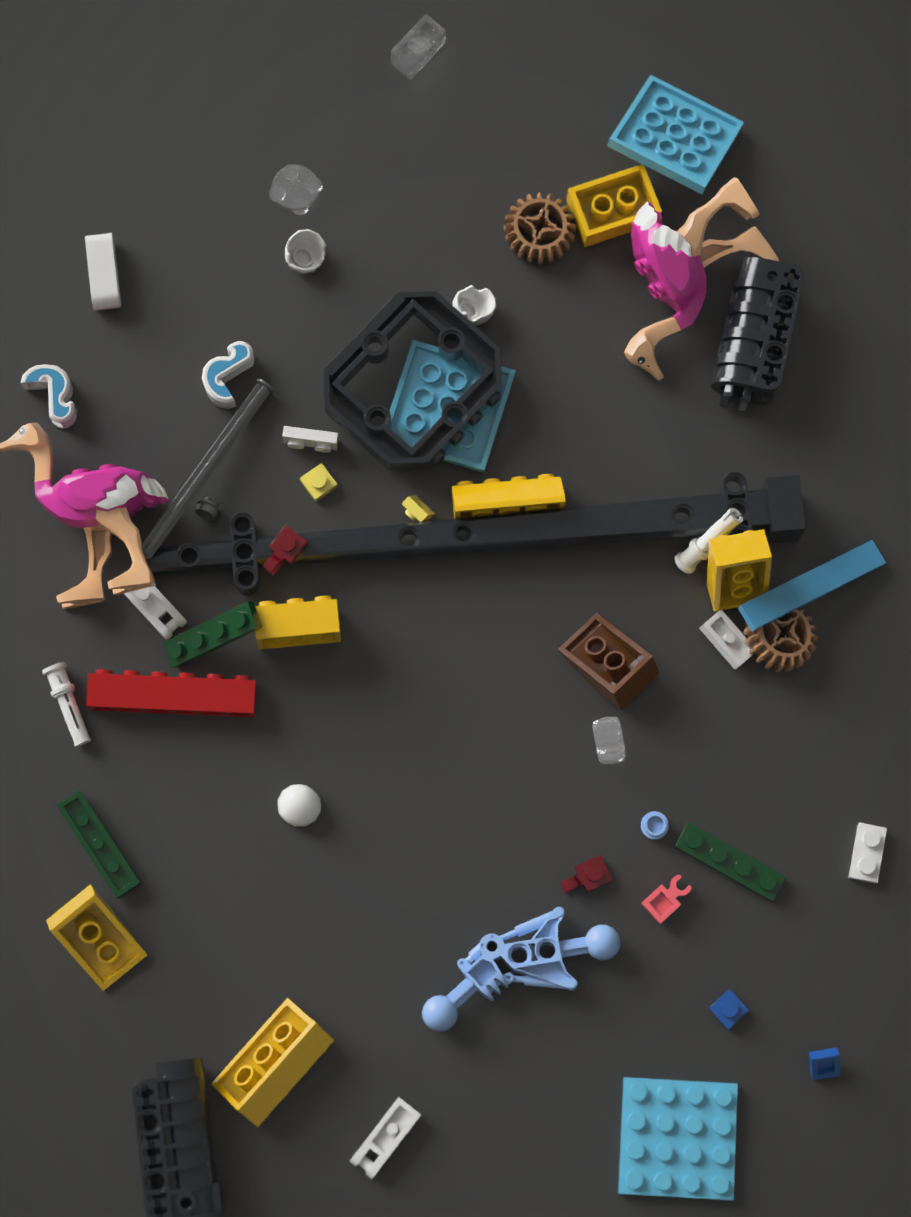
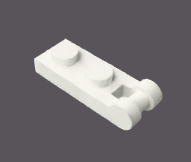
M155 586L124 594L166 641L173 636L172 633L179 626L182 628L188 623ZM168 613L172 619L164 625L160 619Z
M398 1097L349 1162L354 1166L359 1165L366 1171L365 1174L373 1179L421 1114ZM369 1149L379 1155L375 1162L365 1156Z

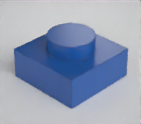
M730 989L708 1008L727 1030L749 1011Z
M837 1047L809 1052L812 1080L840 1076V1054Z

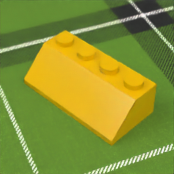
M542 474L538 476V479H527L526 476H517L511 478V481L500 482V479L492 478L484 480V483L473 484L472 481H461L457 483V486H452L454 519L563 509L566 502L561 477H554V474Z
M287 998L211 1084L242 1115L258 1127L327 1050L334 1039Z

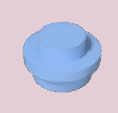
M649 812L641 821V831L649 839L656 840L662 838L669 828L667 818L660 812Z

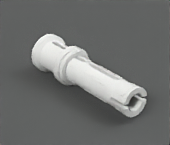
M730 508L700 538H693L689 542V547L684 552H679L675 556L674 560L677 566L683 572L692 574L699 562L708 559L709 539L720 535H728L743 521V517H739L741 513L735 508Z
M61 662L43 669L42 672L43 675H47L52 688L51 696L58 700L74 746L78 747L89 743L91 738L88 735L73 695L75 686L69 681L65 670L67 667L66 662Z

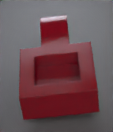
M285 525L270 544L269 548L274 551V554L265 561L263 567L269 573L275 575L285 560L291 565L295 562L308 545V541Z
M601 855L575 866L577 875L562 881L560 884L565 893L582 885L587 893L611 882L612 878Z

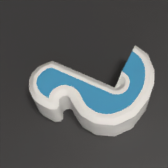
M242 341L234 342L227 347L229 357H215L209 360L203 368L202 381L206 393L218 407L226 409L236 407L235 400L224 383L251 368L254 364L252 347Z
M47 364L36 365L25 372L21 380L24 390L48 388L49 417L52 419V423L63 429L72 426L77 418V409L74 403L69 401L72 397L73 386L67 373L58 366Z

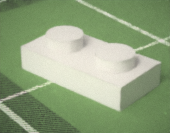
M284 426L283 443L288 444L290 448L303 449L304 446L315 447L316 451L329 453L331 450H337L338 433Z
M722 609L699 628L734 669H737L753 655L749 654L752 646L744 644L747 638Z
M858 823L848 878L874 884L878 883L887 828Z

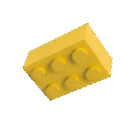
M643 164L568 188L566 200L571 214L574 215V221L584 248L630 233L632 222H634L639 209L647 201L654 205L655 211L662 214L661 207Z
M748 530L741 534L720 535L709 539L707 588L714 612L721 609L738 608L742 604L769 591L772 555L764 530Z
M331 596L315 597V601L304 602L302 598L287 600L286 604H276L275 601H263L259 603V606H256L262 625L261 629L255 631L259 650L341 642L337 599H331Z

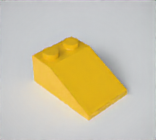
M91 884L46 920L53 935L103 991L147 956L145 950Z

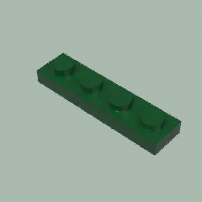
M243 603L165 641L164 646L171 668H179L261 629L262 625L255 603Z
M78 790L56 805L117 899L141 884L81 790Z
M687 822L674 846L676 849L770 902L774 901L786 878L690 822Z

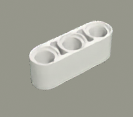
M113 234L85 236L93 309L97 311L121 308Z

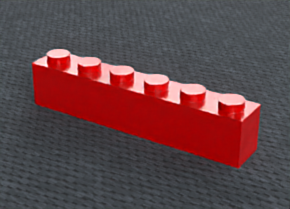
M97 669L96 673L88 674L86 706L90 711L255 718L257 683L256 680H251V676L236 675L234 679H223V675L207 674V678H196V674L179 673V677H168L166 672H151V676L140 675L139 671L126 670L124 675L113 674L112 670Z

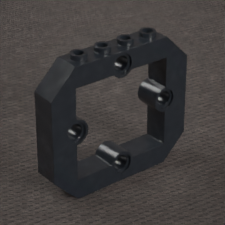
M436 291L398 292L323 369L326 414L389 471L429 469L432 464L437 466L447 455L445 451L451 444L456 446L464 438L465 434L463 432L470 425L472 427L477 425L483 417L482 412L488 406L491 408L495 406L502 397L500 394L502 389L500 347ZM414 315L439 337L438 351L443 359L455 361L462 357L481 376L457 401L449 402L444 406L441 418L411 448L391 430V414L387 407L375 404L367 408L344 387L368 362L378 364L387 358L389 351L388 341ZM448 340H455L459 345L456 348L450 349L444 344ZM372 343H379L382 348L374 352L369 350L368 346ZM456 413L462 417V420L452 423L448 420V416ZM376 416H380L385 420L380 426H375L370 421Z

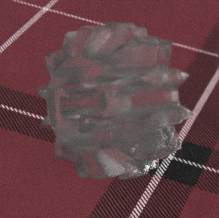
M609 716L595 720L592 727L599 761L602 764H615L625 760L626 751L620 720L617 717L609 718Z

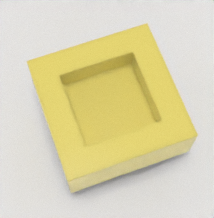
M322 463L299 478L315 502L338 487Z
M417 495L408 496L402 503L407 509L405 511L407 516L415 522L429 521L435 514Z

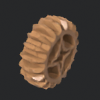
M540 192L537 193V199H533L532 195L528 194L526 197L527 202L519 198L517 200L518 207L511 206V214L505 217V221L508 223L504 225V232L508 233L505 240L512 243L510 245L511 251L520 249L518 252L519 259L526 254L528 255L527 261L529 263L533 261V257L538 258V264H542L545 257L550 263L553 262V254L561 258L563 256L562 250L568 251L570 249L569 242H573L575 235L572 233L576 231V225L572 223L574 215L568 214L569 206L561 207V198L553 202L551 193L548 194L547 199H542V193ZM532 212H540L534 217L526 216ZM549 214L557 219L561 228H557L556 224L549 221ZM542 220H544V228H542L541 231H539L538 237H536V229L539 227V225H541ZM518 228L524 229L523 232L531 236V243L522 237ZM554 239H556L554 242L550 244L540 245L541 242H543L544 240L553 241Z
M805 608L797 609L781 617L785 622L777 619L753 632L749 626L744 629L743 634L749 636L744 644L752 646L749 654L756 653L758 655L756 663H760L763 660L765 661V669H769L774 665L776 672H780L783 668L786 672H789L793 668H800L803 662H807L811 658V654L816 649L814 643L818 636L812 633L816 630L817 626L809 624L812 616L805 617L803 615ZM783 629H785L784 633L782 634V637L778 641H776V639L780 636L779 633ZM775 649H781V650H783L785 653L779 652V651H777V650H775Z

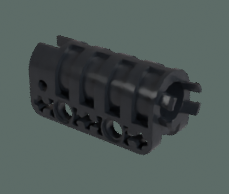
M743 258L737 282L732 287L711 382V388L722 395L719 406L727 409L730 398L738 399L737 411L746 412L748 402L766 405L773 401L782 381L804 280L803 271L798 266L765 258ZM789 273H792L796 280L793 281L786 277H788ZM783 297H787L785 304L780 303ZM780 316L785 317L783 323H779ZM777 330H780L778 334V341H774L776 338ZM771 348H776L774 354L769 353ZM769 367L774 368L772 373H768Z

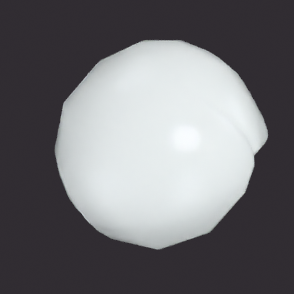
M309 229L298 230L289 238L285 247V259L288 266L293 271L302 274L317 270L324 261L325 241L317 232Z
M473 285L458 291L452 301L453 306L475 326L487 322L496 309V298L487 288L477 290Z
M290 785L281 792L277 800L278 813L288 824L295 827H306L316 821L320 814L321 800L318 794L306 785Z

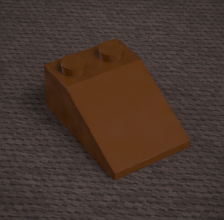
M595 613L558 648L559 653L603 697L620 710L659 674L653 656L598 613Z

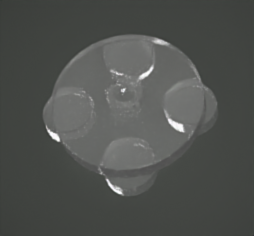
M288 164L275 175L269 195L272 201L278 202L282 207L293 210L297 215H303L316 200L318 192L322 188V183L307 167Z

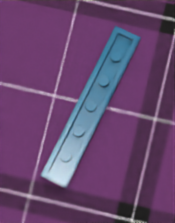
M873 540L742 604L738 609L753 632L886 564V561Z

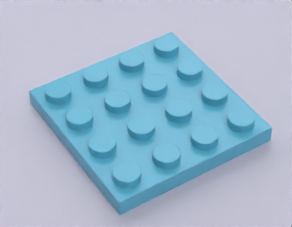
M650 75L610 137L607 146L703 194L739 134L744 122Z
M413 340L390 408L391 430L412 448L441 418L444 406L449 402L457 401L481 374L462 357L455 361H447L440 356L438 347ZM501 366V399L492 408L488 406L482 412V419L474 427L470 425L463 432L465 436L456 446L451 444L445 451L447 455L442 461L484 473L515 377V370ZM453 413L448 416V420L452 423H457L462 420V417L459 414Z
M623 1077L618 1194L734 1200L738 1084Z

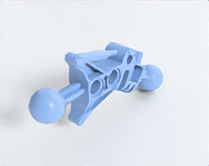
M556 907L551 912L515 926V930L503 935H485L480 943L468 953L469 956L466 959L461 958L457 962L465 979L447 996L438 995L428 999L422 1010L423 1021L432 1030L446 1031L453 1027L457 1021L458 1008L476 991L488 1000L494 1001L491 993L494 991L500 995L501 992L498 986L502 985L508 988V985L512 982L525 983L524 985L561 988L573 991L577 987V981L566 971L562 958L588 953L598 960L613 958L620 948L618 932L608 925H597L587 932L586 937L559 941L558 926L564 917V909ZM539 929L531 940L504 944L505 940L515 936L521 937ZM495 945L497 950L490 952L487 950V947ZM544 945H549L554 948L555 954L552 958L546 959L540 955L539 949ZM516 950H522L527 954V959L523 963H516L512 960L511 955ZM501 959L513 973L523 976H516L512 973L502 975L495 962Z

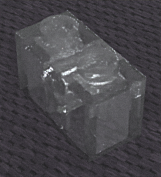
M425 14L391 50V64L411 80L446 43V30Z

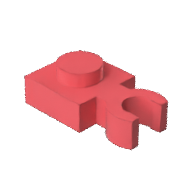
M680 874L671 880L668 890L661 884L641 903L659 924L681 905L676 898L687 895L692 889L690 885L685 890H679L676 887V882L682 877Z

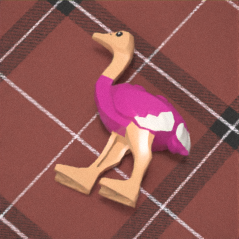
M735 177L726 183L708 203L693 211L686 223L677 231L662 224L661 213L655 211L654 205L648 201L639 209L634 222H632L631 238L633 254L636 259L634 265L641 276L645 275L650 283L648 289L655 299L659 298L662 303L675 310L676 314L671 318L641 329L630 340L624 354L632 364L649 372L659 381L664 376L655 358V346L663 338L680 332L694 323L701 311L706 295V273L704 267L718 258L736 251H744L753 257L779 261L777 255L756 226H753L732 240L708 239L703 242L709 220L723 206L731 207L746 220L759 216V211L740 181Z
M38 423L23 425L12 437L0 443V452L25 451L34 458L35 497L43 508L61 522L71 527L85 530L89 551L87 577L79 585L56 596L58 604H62L63 609L105 601L102 574L104 566L112 554L111 538L113 534L125 543L133 563L128 571L107 582L108 588L113 590V595L156 586L153 573L143 553L140 531L131 521V518L141 511L144 506L155 508L158 504H165L169 501L165 489L155 478L141 471L121 466L116 467L115 464H106L100 466V470L89 471L86 468L73 470L71 475L64 476L53 486L52 445L47 433Z

